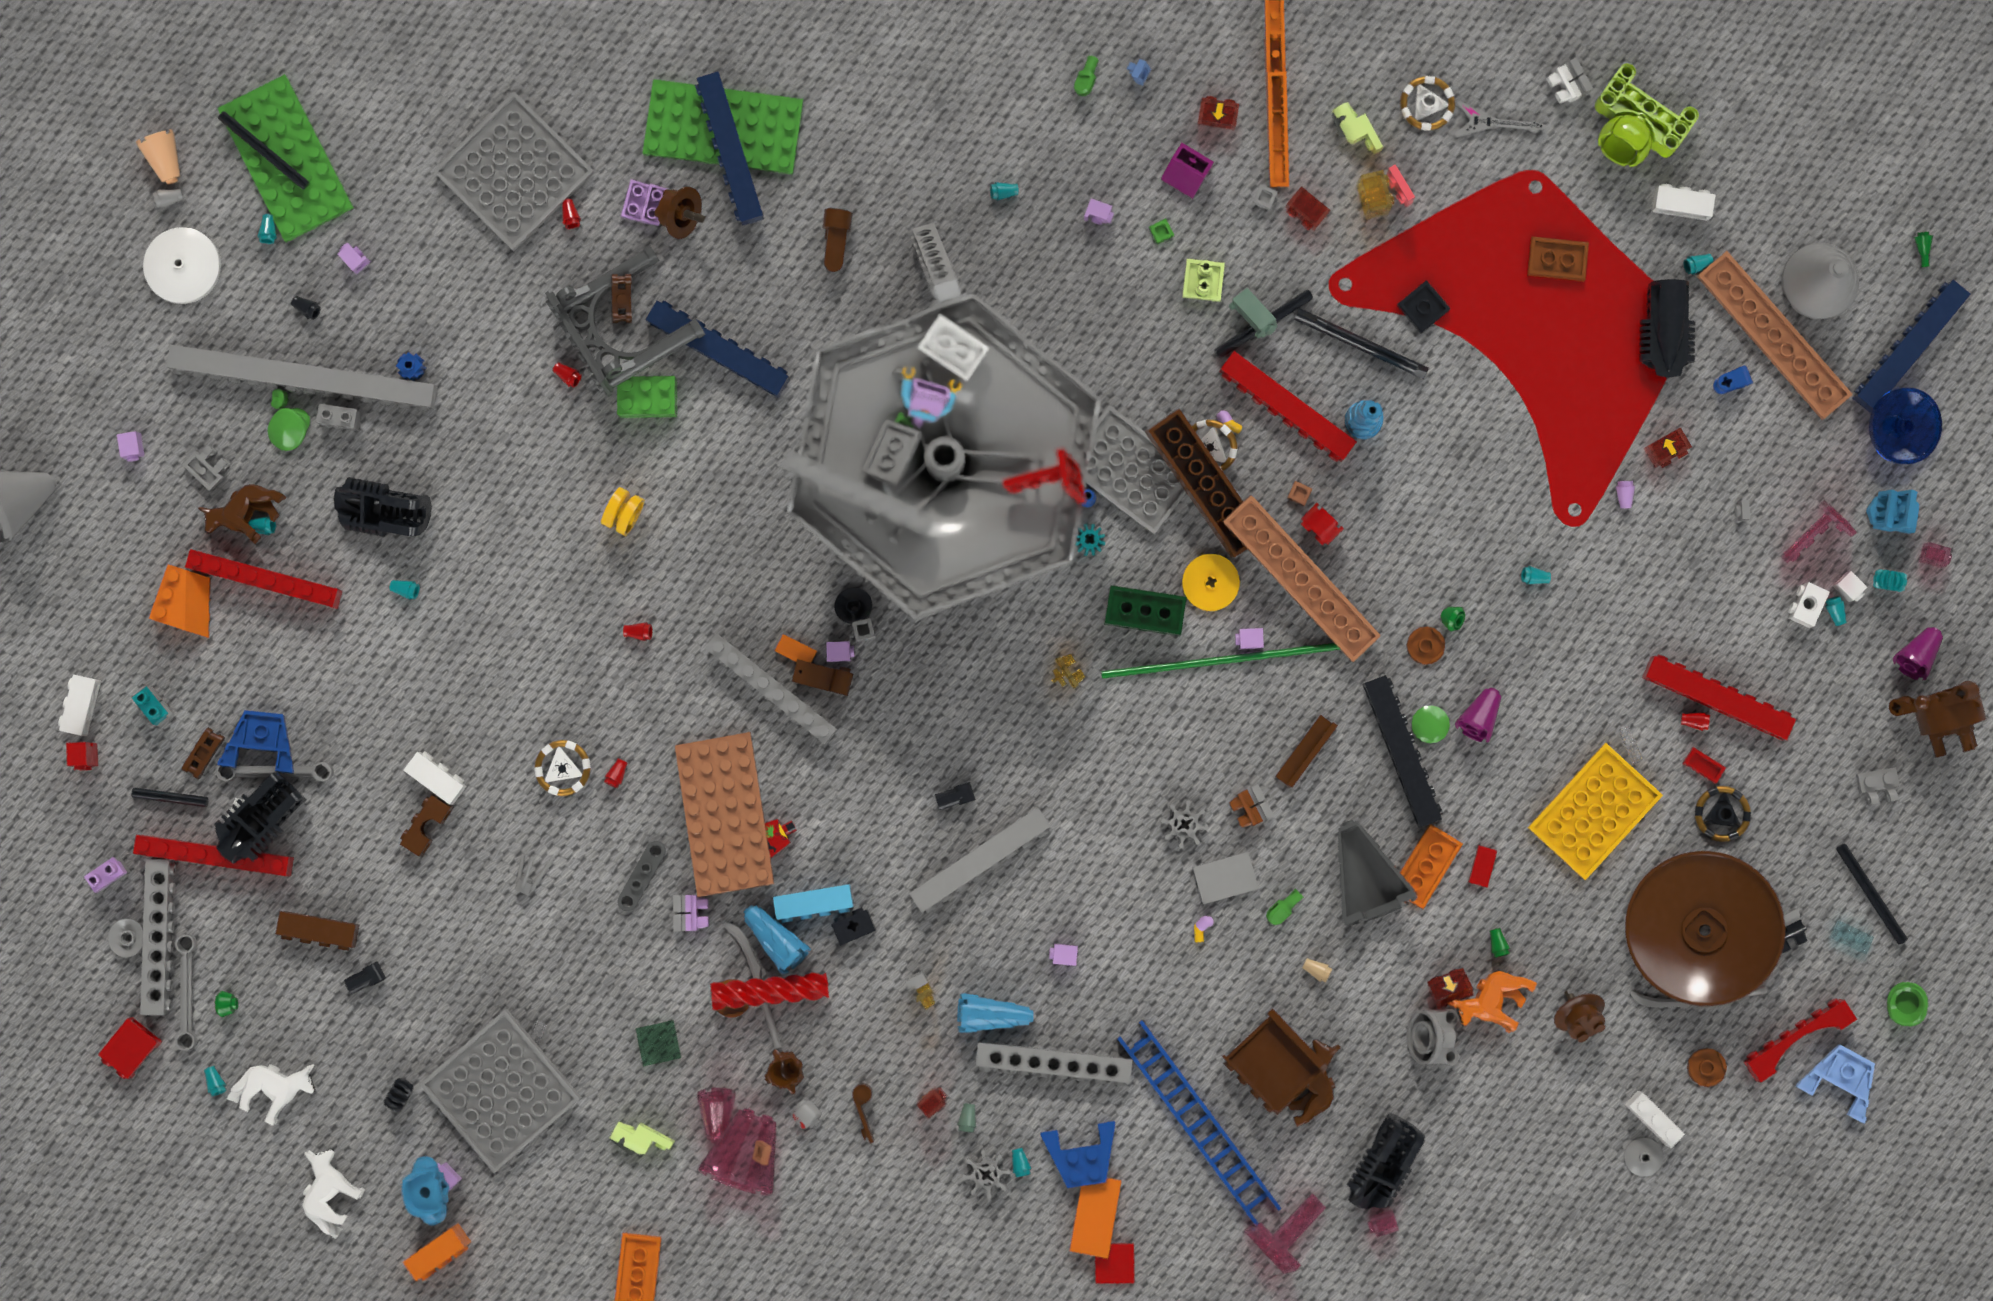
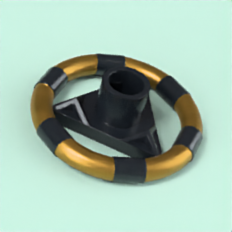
M1715 786L1701 795L1695 806L1697 826L1705 836L1714 841L1728 842L1737 839L1749 826L1751 819L1750 805L1745 796L1732 787ZM1722 793L1703 820L1704 803L1709 797ZM1726 793L1740 801L1743 807L1742 824H1740ZM1705 824L1739 828L1727 835H1719L1707 828Z

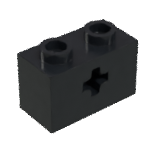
M861 907L852 911L853 915L848 918L842 915L834 919L835 923L831 925L840 946L876 931L868 909L863 910ZM851 920L854 923L858 922L856 931L848 928Z

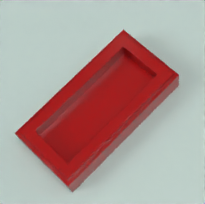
M1694 747L1691 748L1682 763L1714 784H1717L1726 767Z
M1478 845L1468 883L1488 888L1497 850Z

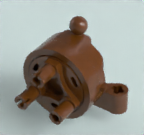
M1964 681L1953 688L1931 695H1919L1915 699L1909 696L1899 697L1891 700L1889 703V710L1894 716L1915 713L1921 736L1929 735L1935 758L1947 755L1942 739L1947 735H1959L1963 752L1975 750L1978 744L1973 731L1975 729L1974 724L1987 720L1979 687L1975 682Z

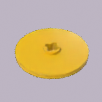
M1204 554L1192 560L1186 567L1182 578L1183 591L1188 601L1195 607L1205 611H1217L1227 607L1235 599L1240 586L1239 574L1235 566L1227 558L1217 554ZM1209 577L1212 580H1216L1213 588L1210 585H1206Z

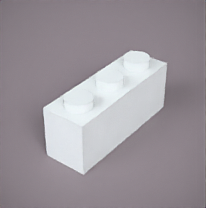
M1661 184V186L1655 189L1652 212L1706 221L1713 216L1716 194H1710L1708 190H1699L1697 192L1691 191L1689 187L1672 188L1673 186L1670 184Z
M73 674V677L68 682V696L65 697L63 702L64 712L58 722V726H60L59 731L80 736L88 735L101 680Z
M416 752L403 771L449 805H453L467 787L463 784L465 780L457 774L452 776L447 772L449 768L442 763L437 765L432 761L434 757L427 752Z
M1637 1091L1625 1103L1666 1146L1672 1148L1685 1135L1643 1092Z

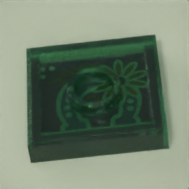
M674 1020L635 1028L643 1066L682 1058Z

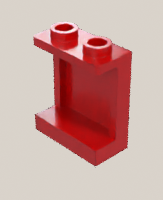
M130 1017L125 1020L98 1055L102 1058L101 1061L108 1067L112 1066L117 1070L116 1074L123 1079H130L135 1076V1071L153 1049L162 1043V1040L134 1017Z

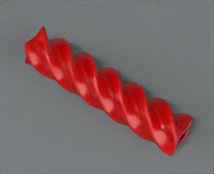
M809 973L803 977L800 975H789L784 979L774 976L766 980L753 978L746 982L733 980L726 984L720 982L710 983L712 1010H721L726 1006L740 1008L745 1004L756 1007L765 1002L776 1005L784 1000L796 1003L804 998L810 1001L819 1000L823 996L829 998L826 973L822 975L819 973Z

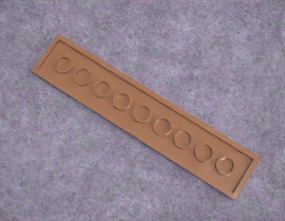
M1728 251L1723 253L1697 276L1822 420L1853 395Z
M1252 495L1222 521L1351 662H1354L1381 636Z

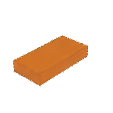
M784 634L775 649V652L795 662L799 659L812 663L818 652Z

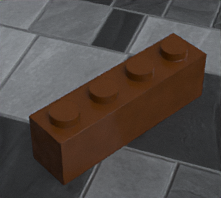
M280 911L275 934L281 935V939L292 941L293 938H299L301 943L311 944L312 941L319 942V946L330 947L332 944L338 945L337 949L349 951V948L356 947L360 924Z

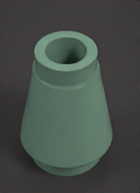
M964 1103L957 1124L959 1126L958 1131L974 1133V1128H976L975 1105Z

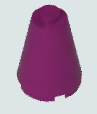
M1928 627L1897 652L1893 657V663H1898L1900 672L1914 680L1923 678L1922 681L1926 680L1930 675L1943 640L1941 631L1935 627Z
M1491 687L1484 689L1456 720L1455 727L1457 729L1461 727L1463 729L1462 733L1475 741L1482 742L1485 739L1486 743H1488L1492 737L1502 698L1500 692Z

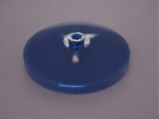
M1897 388L1883 395L1875 404L1869 420V434L1874 448L1884 459L1896 464H1914L1927 458L1936 448L1942 433V417L1938 405L1931 396L1916 388Z

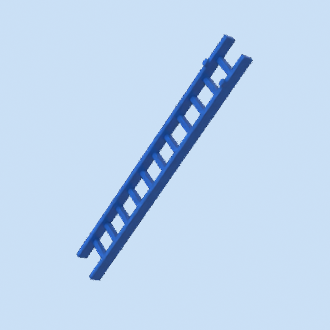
M1140 1020L1139 1023L1149 1036L1145 1039L1144 1037L1133 1044L1134 1047L1129 1049L1121 1036L1117 1039L1249 1218L1258 1227L1260 1224L1251 1214L1250 1209L1266 1197H1269L1278 1211L1282 1208L1145 1023ZM1152 1040L1160 1052L1141 1065L1134 1053ZM1164 1056L1172 1067L1155 1080H1152L1145 1069ZM1175 1071L1183 1083L1164 1096L1157 1084ZM1187 1087L1195 1098L1176 1112L1168 1100ZM1199 1103L1206 1114L1187 1127L1180 1116ZM1210 1118L1217 1127V1130L1199 1143L1192 1134V1131ZM1219 1134H1222L1229 1143V1146L1211 1159L1203 1149V1146ZM1231 1150H1234L1241 1161L1222 1174L1214 1163ZM1245 1165L1253 1177L1234 1190L1226 1179ZM1257 1181L1264 1193L1246 1206L1238 1194Z

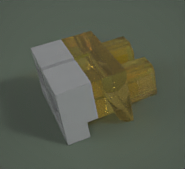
M923 970L905 980L909 989L915 987L918 992L916 1002L921 1001L925 1010L935 1005V1000L932 996L934 990Z

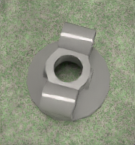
M1439 1008L1436 1011L1421 1010L1413 1014L1407 1028V1044L1411 1056L1417 1063L1421 1065L1441 1064L1449 1066L1457 1064L1459 1053L1454 1049L1456 1040L1454 1026L1458 1023L1459 1016L1456 1010Z

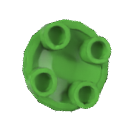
M1424 706L1417 710L1412 717V731L1421 742L1437 743L1444 739L1449 731V718L1445 711L1437 706Z

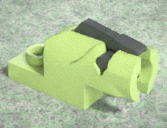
M1349 102L1333 109L1332 117L1339 137H1346L1347 141L1351 144L1366 138L1365 145L1369 151L1372 150L1376 154L1382 150L1383 145L1366 114L1357 118L1356 116L1358 115L1352 109Z
M619 1121L610 1136L611 1141L629 1155L635 1153L646 1154L653 1141L656 1142L655 1146L662 1150H666V1148L670 1150L675 1140L643 1123H640L635 1130L633 1126Z

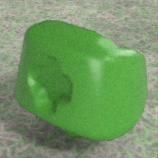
M281 389L273 390L271 406L275 409L285 408L288 404L287 392Z
M899 412L895 423L911 429L915 427L910 420L912 416L908 415L905 417L902 412Z

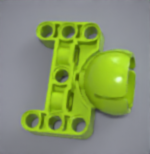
M1625 63L1612 77L1594 106L1598 113L1610 119L1602 127L1598 136V145L1601 146L1602 153L1616 164L1634 167L1646 159L1651 149L1662 157H1670L1698 120L1699 113L1694 107H1686L1679 116L1630 83L1636 75V69L1632 64Z

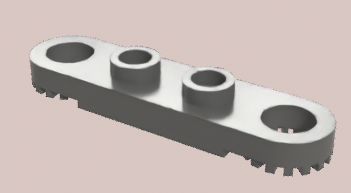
M653 841L648 844L618 897V906L623 911H631L637 906L666 853V848L661 842ZM654 845H658L661 848V854L657 857L653 856L650 851ZM625 896H630L633 899V904L630 907H625L622 904Z

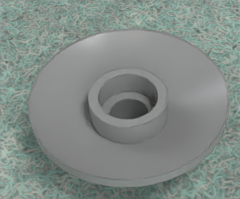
M121 919L114 923L108 934V943L111 950L121 957H132L138 954L143 946V927L141 924L133 919ZM129 934L132 936L131 941L128 940Z
M1641 1137L1634 1139L1625 1149V1164L1635 1175L1643 1177L1653 1175L1662 1165V1149L1658 1143L1650 1138ZM1644 1154L1648 1155L1647 1161L1642 1160Z

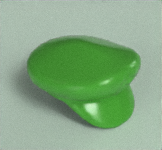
M282 408L278 410L268 425V437L271 443L283 451L296 449L303 442L309 428V415L300 408Z
M1901 982L1895 985L1890 990L1887 998V1010L1890 1018L1901 1026L1912 1027L1920 1024L1925 1019L1928 1010V997L1923 988L1911 982Z

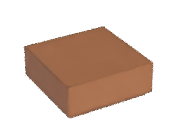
M1295 481L1287 499L1305 506L1312 488Z
M756 1140L752 1159L761 1165H768L772 1146L764 1141Z

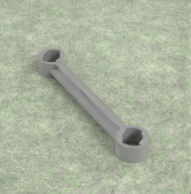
M319 762L315 766H293L294 774L279 773L284 778H315L318 781H328L333 777L334 769L329 763ZM321 765L325 766L328 772H330L325 779L317 775V770ZM218 766L216 769V775L222 781H233L235 778H268L276 772L275 766H237L236 768L230 767L233 775L231 778L226 779V777L221 775L223 767Z
M183 934L175 941V947L180 952V1033L176 1036L175 1044L179 1050L188 1051L197 1044V1036L192 1032V952L197 947V940L191 934ZM185 936L192 940L190 950L184 949L182 944H180L181 939ZM183 1034H189L192 1037L190 1047L184 1046L182 1041H180Z

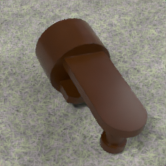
M827 208L824 210L822 228L825 229L824 239H826L824 266L830 272H837L843 266L847 232L851 231L853 213L848 210Z

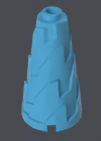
M1362 400L1352 404L1345 414L1344 422L1347 431L1357 439L1364 440L1374 437L1383 425L1381 405L1372 400Z
M750 905L743 912L745 914L744 921L754 932L765 952L782 975L789 973L786 969L789 966L792 969L796 968L807 957L808 951H811L807 944L803 943L795 934L773 919L761 907Z
M960 993L961 998L958 1000L957 1022H961V1026H957L958 1032L967 1033L995 1028H1014V1026L1029 1025V1022H1033V1010H1030V1007L1015 1005V1003L995 1001L978 997V995Z

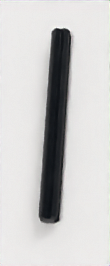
M223 111L218 116V119L301 189L304 190L308 187L310 183L307 179L228 113Z
M1305 290L1271 312V314L1276 318V322L1311 301L1313 295L1309 290ZM1249 326L1215 348V354L1218 358L1224 357L1255 337L1256 331L1252 326Z
M1846 844L1839 845L1836 848L1837 852L1897 944L1905 943L1908 940L1907 936Z

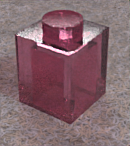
M1931 542L1924 543L1919 562L1937 568L1947 567L1952 559V554H1950L1951 548Z
M1391 1209L1369 1216L1370 1221L1367 1222L1370 1233H1374L1376 1237L1399 1231L1394 1212Z

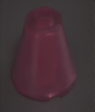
M711 1088V1092H706V1089L697 1092V1100L706 1137L711 1143H722V1140H725L727 1137L736 1098V1092L732 1093V1089Z

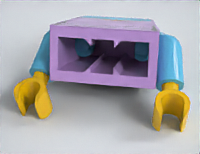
M906 366L902 369L905 380L902 383L901 395L904 406L908 408V414L913 417L912 424L914 426L922 427L925 420L936 422L938 417H942L951 411L956 398L955 392L959 391L962 387L960 382L957 383L954 389L952 386L954 383L953 379L949 380L948 388L916 378L912 381L911 377L915 374L914 368L912 367L910 375L905 373Z

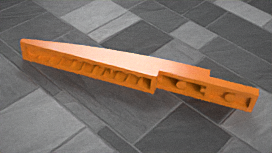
M1264 0L1270 187H1289L1284 0Z

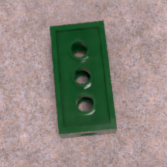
M1110 585L1104 625L1181 636L1187 597ZM1124 603L1129 604L1132 608L1131 612H1123L1121 605ZM1147 606L1150 609V615H1142L1140 608ZM1166 609L1169 612V617L1166 619L1161 618L1159 611Z

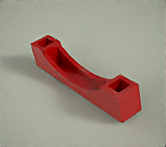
M1837 998L1827 1003L1828 1007L1823 1010L1818 1009L1811 1013L1812 1017L1808 1020H1800L1795 1024L1796 1028L1791 1031H1783L1779 1034L1780 1038L1776 1041L1770 1040L1763 1045V1049L1759 1052L1753 1051L1746 1056L1747 1059L1743 1062L1755 1081L1761 1083L1777 1073L1775 1068L1782 1055L1793 1043L1803 1036L1827 1027L1843 1030L1858 1020L1847 1002Z

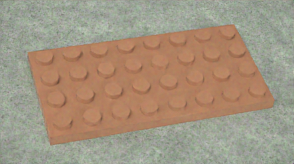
M751 732L675 745L697 897L775 884Z

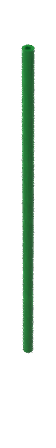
M1335 643L1107 670L1101 671L1102 679L1340 649Z

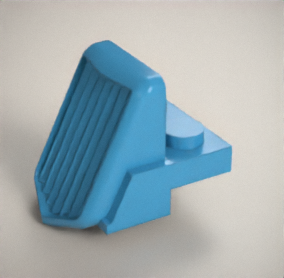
M1911 489L1899 492L1895 490L1878 492V496L1872 500L1866 509L1873 529L1889 532L1898 531L1908 534L1915 533L1919 513V503L1916 502L1917 491Z

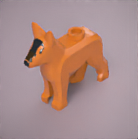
M1497 971L1479 981L1477 985L1479 991L1475 998L1463 1001L1454 1000L1449 1002L1448 1005L1456 1008L1461 1026H1467L1472 1017H1477L1486 1022L1499 1024L1505 1028L1507 1033H1511V1031L1514 1032L1519 1023L1501 1011L1503 997L1513 999L1517 1006L1522 1008L1526 998L1518 989L1523 987L1533 992L1537 983L1524 977H1517L1506 972Z

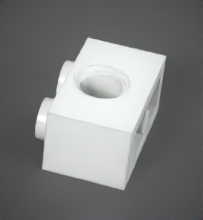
M1810 582L1800 585L1796 592L1797 600L1791 604L1788 613H1790L1788 618L1808 628L1814 627L1830 592ZM1805 599L1809 600L1811 604L1810 609L1804 607Z

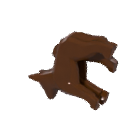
M249 484L233 492L230 497L231 500L225 507L214 509L198 507V509L204 513L206 533L210 534L219 526H224L231 531L246 534L256 544L261 539V536L248 524L254 510L268 513L270 520L275 522L279 517V513L271 500L279 504L287 497L278 491Z
M1317 1039L1312 1041L1314 1052L1327 1066L1341 1048L1339 1045L1330 1047ZM1326 1070L1307 1087L1310 1091L1298 1101H1292L1288 1105L1289 1110L1303 1111V1114L1293 1117L1296 1127L1308 1123L1316 1115L1324 1112L1331 1106L1334 1099L1332 1089L1336 1087L1332 1077L1328 1078Z

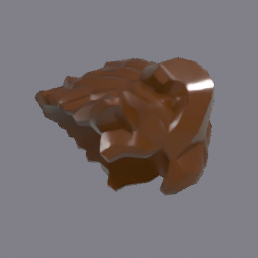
M774 1049V1060L769 1064L768 1071L764 1076L765 1081L780 1089L787 1088L791 1094H795V1087L805 1078L802 1071V1061L797 1059L793 1051L779 1053L777 1049Z

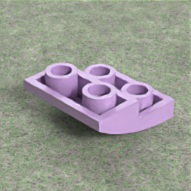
M631 179L620 217L659 226L658 218L655 217L654 212L666 188L653 184L648 185Z

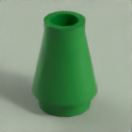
M1501 928L1490 930L1491 954H1494L1495 958L1509 955L1510 947L1502 934Z

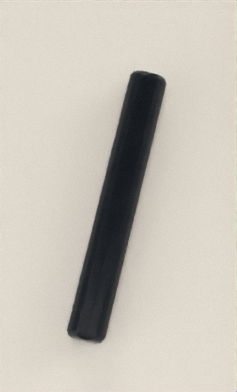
M133 788L131 793L132 798L199 807H207L208 797L142 788Z

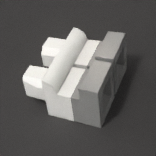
M1577 57L1570 60L1569 63L1558 67L1547 78L1551 88L1558 84L1562 88L1561 91L1555 94L1558 103L1566 101L1570 103L1590 94L1593 90L1586 74L1583 75L1584 70Z

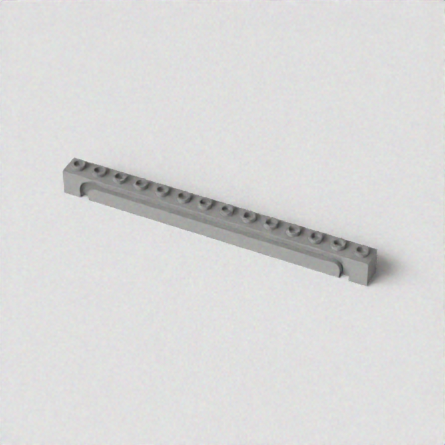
M170 345L166 366L172 370V373L184 375V372H188L193 377L202 378L203 375H208L210 379L221 381L222 378H228V381L232 383H240V380L248 381V385L259 386V383L266 384V387L271 389H278V386L285 387L286 391L291 392L301 389L304 390V393L311 395L320 392L323 393L322 396L334 398V395H340L341 399L353 400L354 397L360 398V401L364 403H372L373 400L379 401V404L384 406H390L391 403L398 404L399 408L409 409L410 406L417 407L416 410L428 412V409L434 410L438 388L434 384L177 345Z

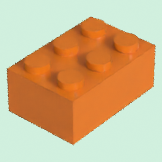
M458 1223L403 1261L415 1281L420 1278L424 1281L437 1272L436 1267L440 1270L453 1260L452 1256L457 1258L469 1249L467 1245L471 1241Z

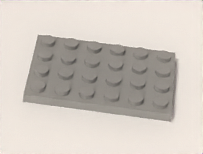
M1109 405L1097 420L1086 484L1155 535L1185 496L1186 491L1146 433Z

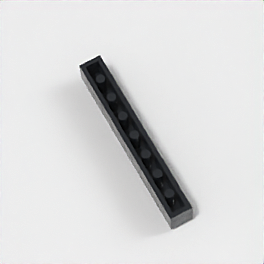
M1384 675L1363 683L1362 685L1417 827H1423L1441 820L1442 808L1434 800L1436 796L1435 790L1427 782L1429 778L1428 772L1425 767L1422 768L1421 754L1419 750L1414 748L1413 743L1415 739L1412 732L1407 730L1406 725L1408 721L1405 714L1400 712L1399 707L1401 703L1398 696L1393 694L1392 689H1394L1391 678H1387Z

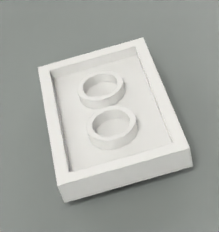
M939 314L918 346L920 350L966 381L989 349L987 345L941 314Z

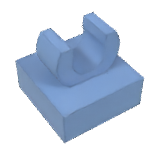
M1139 59L1137 65L1130 62L1127 70L1132 74L1131 76L1134 81L1143 86L1151 68L1146 61Z

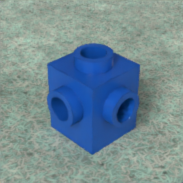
M410 352L400 356L396 365L400 369L398 374L405 380L409 378L412 381L419 380L427 369L422 364L424 360L415 353L413 356Z

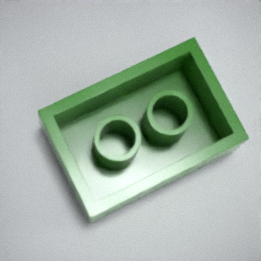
M633 376L617 386V415L620 418L677 417L676 377Z

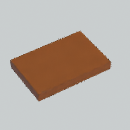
M1531 237L1527 275L1585 281L1589 242Z

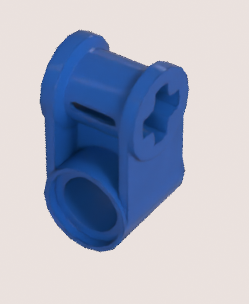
M1744 365L1721 375L1714 381L1713 388L1718 394H1725L1751 385L1753 380L1747 366Z

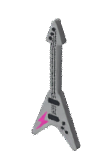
M1461 101L1457 102L1458 107L1469 118V123L1454 134L1455 138L1494 127L1528 129L1531 133L1546 128V125L1535 120L1525 122L1496 119Z

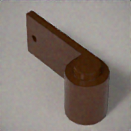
M797 659L791 682L848 696L854 674L850 673L851 669L840 666L839 670Z
M859 1083L855 1086L852 1096L864 1127L861 1129L863 1138L866 1140L868 1137L869 1143H873L874 1137L862 1105L871 1099L873 1092L871 1086L867 1083Z

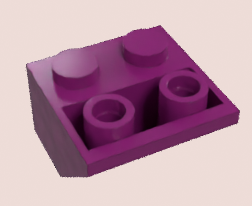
M1181 142L1160 180L1193 199L1212 169L1214 161Z

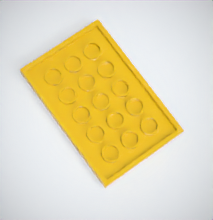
M1604 743L1527 828L1581 878L1586 880L1658 802L1663 794L1607 743Z

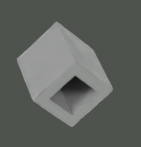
M871 618L852 622L857 643L876 638Z

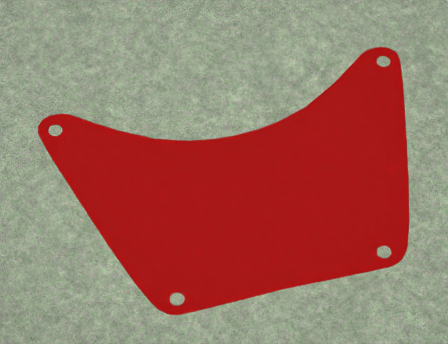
M1525 170L1494 182L1354 259L1331 275L1328 289L1331 295L1342 305L1404 315L1397 304L1427 280L1451 308L1434 324L1460 336L1477 348L1499 368L1521 396L1536 426L1545 459L1554 514L1563 524L1570 527H1579L1589 519L1603 497L1667 380L1666 377L1657 376L1655 370L1639 361L1640 354H1646L1640 352L1641 347H1646L1640 345L1641 340H1646L1640 339V334L1646 333L1640 332V327H1643V325H1640V320L1647 319V289L1653 280L1615 246L1550 178L1538 170ZM1535 180L1542 184V190L1536 194L1529 190V184ZM1531 237L1589 242L1585 281L1527 275ZM1342 278H1348L1352 282V287L1347 291H1343L1339 287V281ZM1574 503L1581 507L1580 515L1575 517L1571 516L1568 512L1569 506Z

